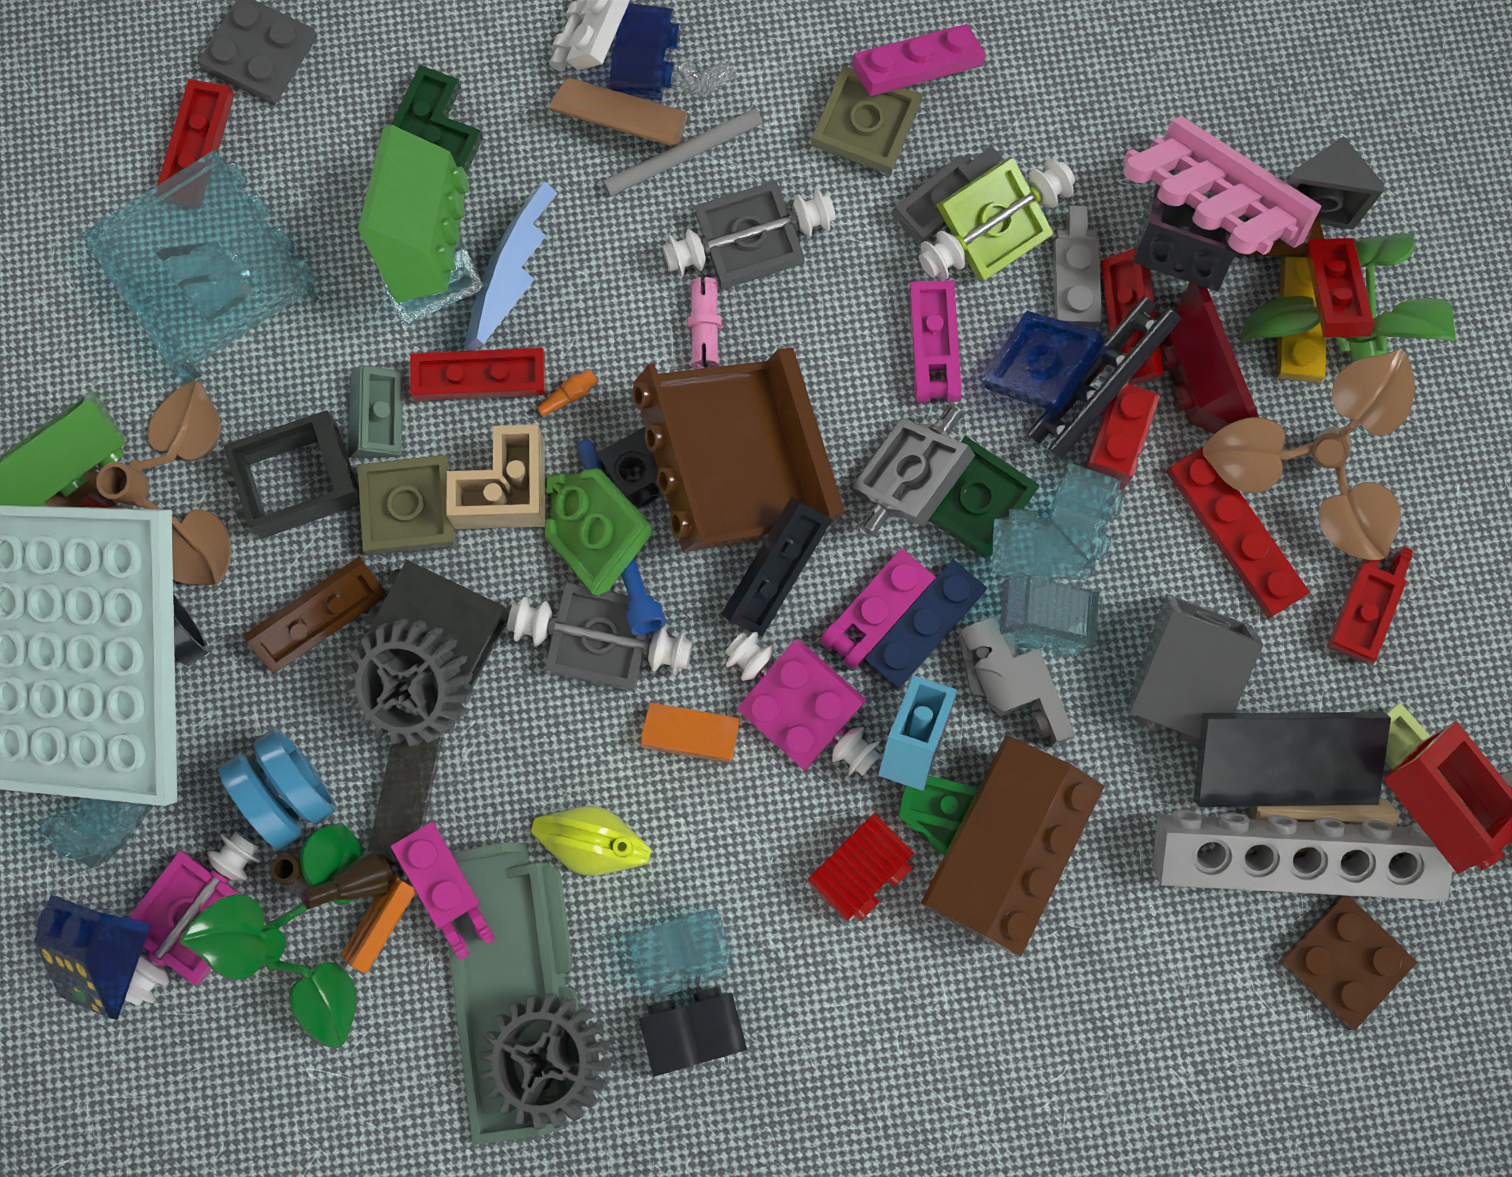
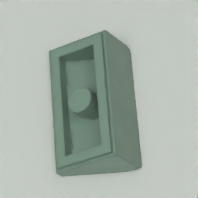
M359 365L351 373L348 457L387 458L400 457L402 455L403 371Z

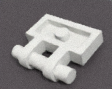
M576 0L571 2L566 12L568 21L562 34L556 35L552 44L554 53L549 65L553 69L562 72L565 71L568 63L578 71L603 64L630 0Z

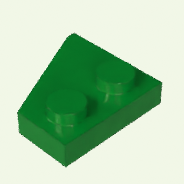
M929 776L924 791L905 785L897 816L942 855H945L978 788Z

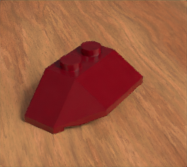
M1189 282L1174 309L1182 319L1160 344L1163 370H1169L1174 383V401L1180 411H1185L1189 423L1215 434L1233 422L1245 418L1259 417L1208 288Z

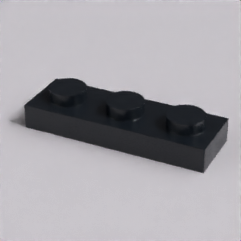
M791 496L721 615L729 622L753 633L757 632L759 636L763 637L831 524L832 519Z

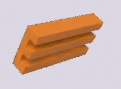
M391 873L392 881L388 884L387 894L374 898L341 953V957L351 967L364 974L370 970L416 893L412 885Z

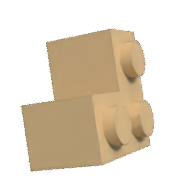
M539 425L493 426V470L447 471L446 516L455 529L545 527V440Z

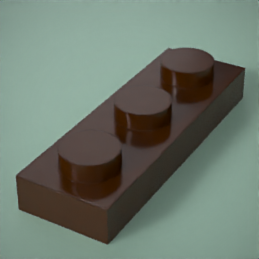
M358 556L245 633L244 636L250 647L270 671L275 674L387 597L388 594L385 593V589L362 558Z

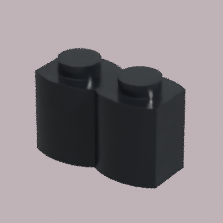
M718 986L693 993L695 1002L693 1004L676 1008L675 1001L672 999L646 1007L648 1016L640 1018L639 1022L653 1077L747 1050L732 993L722 995L721 987Z

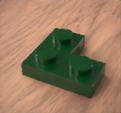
M419 65L391 125L450 151L456 166L463 167L467 174L483 140L481 130L447 118L461 89L459 79Z

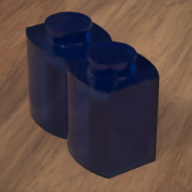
M628 3L617 29L609 80L611 90L638 98L662 101L665 88L672 89L675 62H669L671 49L678 50L681 36V23L674 22L673 8Z

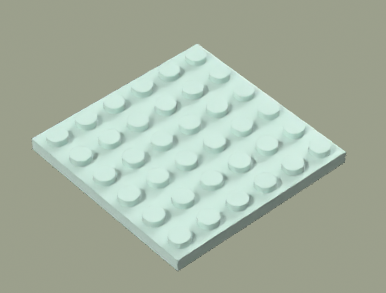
M0 505V789L160 806L177 802L172 510Z

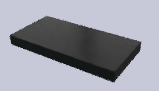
M1385 712L1203 713L1193 801L1198 807L1379 805L1391 717Z

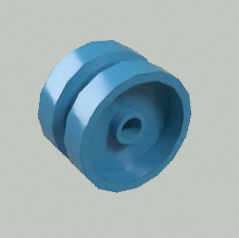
M274 727L254 743V753L258 762L248 755L237 753L219 766L218 772L229 795L251 825L270 845L282 851L301 837V822L298 815L303 820L318 825L337 811V806L310 761L280 729Z

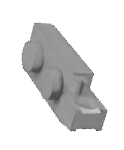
M1069 206V212L1065 215V230H1057L1056 240L1053 245L1055 327H1099L1101 324L1099 240H1097V230H1087V206Z

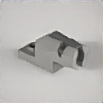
M1000 615L976 622L961 630L958 641L971 695L985 698L991 709L1000 717L1034 705L1036 712L1031 713L1036 732L1041 739L1047 737L1051 747L1066 742L1075 735L1039 648L1018 656L1016 652L1020 651V648Z

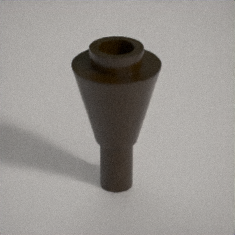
M367 851L332 876L328 882L302 891L303 904L307 909H311L332 900L340 901L385 896L388 892V884L392 881L391 869L383 857H378L373 851Z

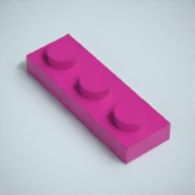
M968 24L854 53L852 67L869 96H874L983 66L986 53Z

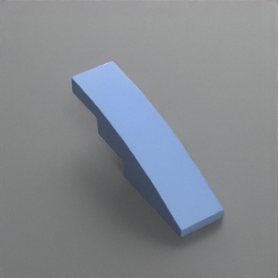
M545 181L528 197L509 224L487 266L471 313L464 349L467 351H475L486 342L535 280L521 267L546 237L544 233L533 225L558 194Z

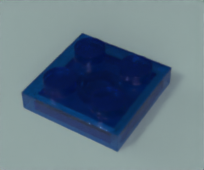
M1026 310L981 380L987 390L1060 413L1105 341L1099 331Z

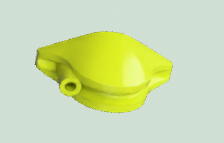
M580 806L537 817L534 819L531 834L561 863L573 872L586 876H599L647 865L652 851L614 813L597 806Z

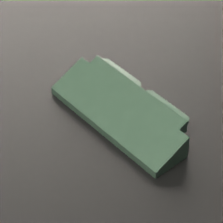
M497 843L454 852L452 855L480 902L478 907L496 938L486 945L477 935L468 912L452 920L457 932L462 935L467 943L470 954L459 960L448 942L472 1144L479 1145L537 1137L563 1130L564 1126L554 1128L550 1121H548L545 1128L540 1130L534 1129L532 1117L526 1124L519 1125L515 1123L517 1108L505 1115L499 1112L505 1098L500 1096L490 1099L487 1096L489 1090L496 1086L494 1079L483 1080L480 1076L485 1070L492 1069L491 1061H484L479 1057L482 1051L494 1049V1045L488 1043L484 1036L489 1031L501 1032L494 1019L500 1014L510 1016L509 1005L513 1002L519 1001L525 1006L528 995L538 994L543 1002L547 993H557L559 1004L566 997H572L576 999L574 1014L579 1010L577 994L572 988L566 987L565 972L570 970L573 960L561 874L557 868L550 866V863L529 864L526 843ZM539 1019L533 1022L522 1032L519 1040L537 1043L543 1032L549 1031L552 1021ZM570 1035L567 1042V1051L572 1059L579 1062L578 1049ZM548 1051L537 1054L540 1059L545 1061L543 1070L554 1067L552 1066L553 1063L547 1060ZM513 1059L516 1076L522 1085L524 1070L521 1064ZM554 1078L549 1088L542 1091L539 1099L558 1101L569 1092L575 1082L569 1079L561 1081Z

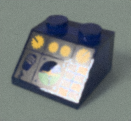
M50 895L46 908L43 909L38 918L37 934L34 943L59 997L109 1019L118 1020L151 924L99 905Z

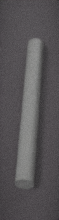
M754 108L603 180L604 187L611 197L763 124L761 115Z

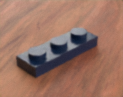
M952 559L867 655L864 663L895 690L899 691L988 588Z

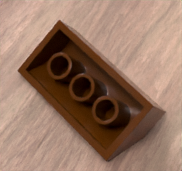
M1005 735L921 904L989 945L1021 957L1105 786L1072 764Z

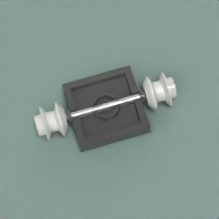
M777 180L695 205V215L703 238L700 240L699 236L690 229H687L686 237L681 241H676L671 234L668 235L669 244L662 246L670 272L678 270L680 277H684L685 267L694 265L699 271H702L706 257L710 256L721 289L723 290L804 264L805 257L795 229L798 227L807 237L812 236L814 226L821 225L827 232L830 231V221L836 220L831 198L829 195L822 196L819 189H815L813 199L806 202L798 194L792 206L793 211H788Z
M568 582L565 584L557 618L552 617V611L547 601H544L536 609L530 607L528 597H524L520 605H512L507 624L508 631L514 632V641L516 642L524 634L533 637L534 645L538 646L548 637V634L552 636L544 668L546 673L631 692L636 691L644 656H648V661L654 672L657 671L661 664L671 666L673 676H676L679 668L687 669L692 650V642L685 641V631H682L676 639L668 637L666 628L662 627L653 635L652 641L648 637L649 634H632L626 618L627 605L630 602L628 595L607 591L596 596L586 586Z

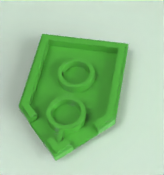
M598 468L583 470L581 473L570 475L556 474L547 476L546 494L551 495L550 519L545 520V538L593 595L599 596L612 587L652 535V526L605 473Z

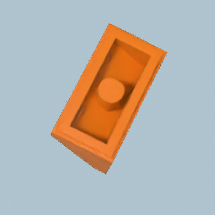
M650 702L640 746L649 750L732 764L740 718Z

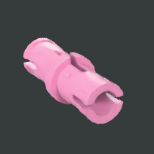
M701 277L690 281L692 315L687 319V328L692 332L691 366L695 369L704 368V353L706 352L708 368L719 367L718 331L722 329V320L717 315L718 281L714 278L705 277V295H703V286H701Z

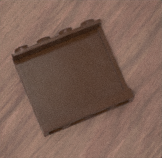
M793 347L777 349L767 361L658 374L655 363L648 364L633 382V401L635 406L641 410L646 427L645 442L648 449L654 454L658 468V486L661 493L666 495L671 512V531L679 539L682 553L766 539L791 496L831 518V524L845 514Z

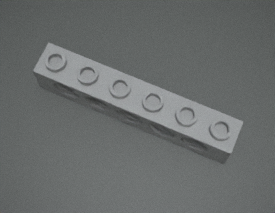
M1177 810L1173 812V815L1158 814L1152 867L1161 886L1448 901L1453 868L1418 823H1413L1410 827H1393L1382 821L1367 820L1363 822V825L1344 824L1333 818H1318L1315 822H1299L1283 815H1272L1268 817V820L1249 819L1245 815L1238 813H1223L1220 817H1205L1188 810ZM1208 842H1216V846L1211 851L1198 853L1202 845ZM1264 845L1257 854L1246 855L1251 847ZM1311 847L1305 856L1293 858L1298 850ZM1357 850V853L1351 859L1342 861V857L1347 852ZM1405 852L1400 860L1389 863L1393 856Z

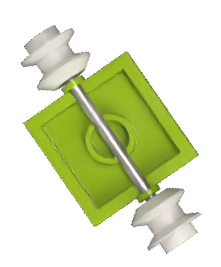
M1007 158L938 203L936 206L952 235L939 231L936 235L937 244L933 246L927 241L921 243L922 253L919 255V261L925 272L931 277L937 276L941 280H946L949 277L948 267L952 265L956 269L961 270L965 266L966 258L977 280H986L1052 236L1054 233L1038 202L1049 208H1054L1058 204V194L1065 198L1071 197L1074 192L1073 184L1075 183L1071 169L1064 162L1048 159L1045 161L1044 173L1037 169L1029 172L1028 186L1014 158Z

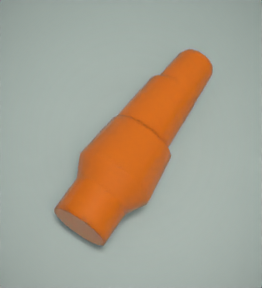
M589 368L580 374L571 375L561 384L559 389L537 407V410L541 416H546L586 396L589 389L599 382Z

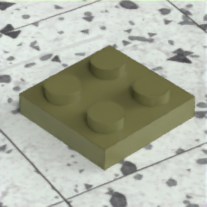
M843 65L812 136L811 146L891 176L920 108L923 95L906 88H899L869 96L854 69Z
M447 455L357 464L363 552L366 555L456 546L455 528L446 516L447 471H451L450 459Z

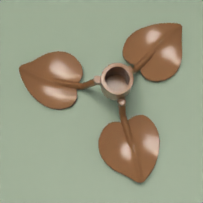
M1395 350L1382 355L1362 358L1346 366L1334 381L1332 401L1339 414L1352 420L1342 428L1328 427L1322 430L1317 435L1314 443H1306L1304 446L1283 451L1282 448L1286 436L1282 426L1267 418L1251 417L1233 422L1217 431L1203 447V455L1228 485L1242 492L1257 493L1267 490L1278 482L1283 472L1281 459H1291L1306 453H1312L1318 465L1324 468L1335 469L1341 495L1326 498L1320 505L1319 523L1323 534L1335 547L1351 556L1366 560H1381L1388 556L1392 542L1399 529L1401 512L1398 500L1387 487L1375 482H1362L1350 490L1347 484L1344 463L1348 459L1352 447L1349 434L1360 423L1369 433L1376 436H1384L1395 431L1407 419L1412 408L1415 391L1414 373L1410 360L1404 350Z
M196 380L181 386L159 406L151 418L148 428L149 443L154 449L167 452L166 455L143 461L133 459L129 466L118 462L109 463L99 472L90 469L83 474L87 481L82 486L65 497L59 491L45 501L46 504L55 507H80L85 494L96 493L116 505L118 503L125 505L137 504L145 509H161L146 498L149 493V481L142 470L171 463L177 455L188 461L199 460L210 453L219 440L221 433L219 415L204 386ZM194 509L189 512L182 523L172 516V527L174 528L172 530L173 580L187 585H216L221 582L229 568L232 553L230 536L224 523L213 513L202 509Z

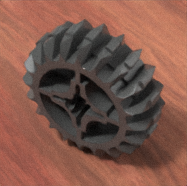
M400 619L394 622V625L386 622L378 626L376 632L371 631L365 634L361 640L362 645L353 649L350 655L355 662L349 664L344 672L355 680L349 682L344 690L355 693L357 699L351 703L350 709L362 708L366 714L362 717L360 725H367L371 722L376 724L375 737H382L389 732L391 744H399L406 738L409 746H417L423 739L427 743L433 742L440 737L441 733H448L455 727V720H459L464 716L466 708L462 703L470 700L472 692L462 685L470 682L473 674L460 670V666L466 663L468 656L459 655L455 657L451 651L456 647L457 640L451 639L446 643L441 641L443 628L436 627L428 633L426 620H418L412 626L408 619ZM396 649L414 652L422 657L423 660H413L405 652L400 654ZM418 672V675L411 681L412 684L400 693V689L407 684L406 680ZM434 674L437 680L438 690L436 689L433 682ZM381 678H382L383 683H384V689H383L382 684H381ZM395 704L404 705L407 708H409L412 711V713H415L417 711L420 715L407 713L399 709L397 706H395Z
M547 993L543 1002L538 994L528 995L525 1006L519 1001L513 1002L509 1005L510 1016L500 1014L494 1019L501 1032L489 1031L484 1036L488 1043L494 1045V1049L481 1052L479 1057L484 1061H491L492 1069L485 1070L481 1073L480 1077L483 1080L494 1079L496 1086L491 1088L487 1095L490 1099L500 1096L505 1098L499 1112L505 1115L517 1108L515 1123L519 1125L526 1124L532 1117L534 1129L540 1130L545 1128L548 1121H550L554 1128H560L565 1126L566 1115L572 1121L579 1120L583 1117L582 1106L592 1108L597 1104L596 1096L590 1089L601 1091L607 1087V1082L598 1076L597 1072L611 1069L612 1063L610 1061L599 1060V1052L610 1049L611 1044L609 1041L596 1042L594 1036L603 1030L604 1025L601 1022H597L587 1026L586 1022L592 1013L590 1008L583 1007L574 1014L576 1007L575 998L566 997L559 1004L557 993ZM539 1019L552 1021L549 1031L543 1032L537 1043L519 1040L522 1032L533 1022ZM570 1035L577 1046L579 1062L572 1059L567 1051V1042ZM548 1051L547 1060L552 1062L554 1067L543 1070L545 1061L540 1059L537 1054ZM513 1059L519 1062L524 1070L522 1085L516 1076ZM554 1078L561 1081L569 1079L575 1082L569 1092L558 1101L539 1099L542 1091L549 1088Z

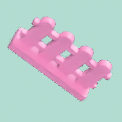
M1183 116L1171 121L1164 140L1160 137L1154 139L1150 148L1140 153L1132 149L1126 153L1123 160L1126 163L1123 170L1126 178L1137 183H1145L1149 180L1154 181L1161 186L1157 196L1163 203L1170 206L1188 204L1195 209L1192 220L1197 226L1207 230H1214L1219 227L1224 228L1231 233L1228 240L1229 246L1242 254H1251L1258 251L1264 255L1270 252L1273 241L1278 238L1293 248L1304 242L1321 208L1320 204ZM1175 169L1180 173L1173 176L1168 171ZM1209 191L1215 196L1208 199L1202 194ZM1245 215L1250 220L1243 222L1238 217Z

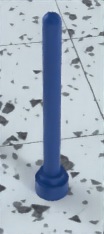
M588 439L581 440L577 445V451L584 470L598 468L603 471L593 442ZM633 558L621 574L630 599L627 605L626 618L632 634L645 635L662 628L667 620L661 604L654 601L653 596L647 595L635 558Z

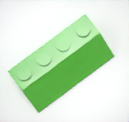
M394 125L384 126L358 231L395 302L400 303L448 291L451 271L455 270L454 253L456 244L460 243L459 226L461 218L465 216L464 198L465 193L469 192V182L465 170L461 166H456L450 151Z
M91 391L0 455V505L48 506L45 501L60 491L65 497L82 486L87 481L83 474L98 464L102 469L105 465L116 462L125 454L121 447L126 444L127 438L94 391Z

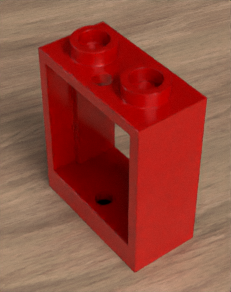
M1457 721L1421 741L1383 778L1384 782L1457 874L1475 865L1480 871L1487 869L1505 855L1502 848L1512 843V789Z

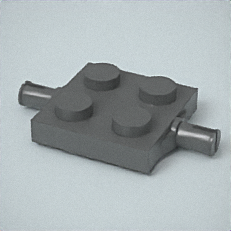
M950 404L947 405L934 425L916 424L901 418L853 483L851 488L856 495L874 504L869 514L859 524L860 528L867 534L875 537L889 516L903 517L923 527L975 456L969 445L952 439L949 436L955 425L963 417V413L958 408Z

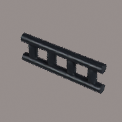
M1143 296L1026 434L1039 445L1048 434L1055 437L1056 439L1048 449L1062 460L1182 318L1170 308H1167L1158 319L1151 317L1150 314L1157 306L1149 298ZM1137 330L1145 334L1128 355L1120 351ZM1107 365L1115 369L1098 390L1090 386ZM1078 399L1085 403L1069 424L1061 421Z

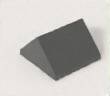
M1344 136L1295 169L1286 182L1321 205L1317 214L1321 225L1353 230L1384 192L1382 180Z

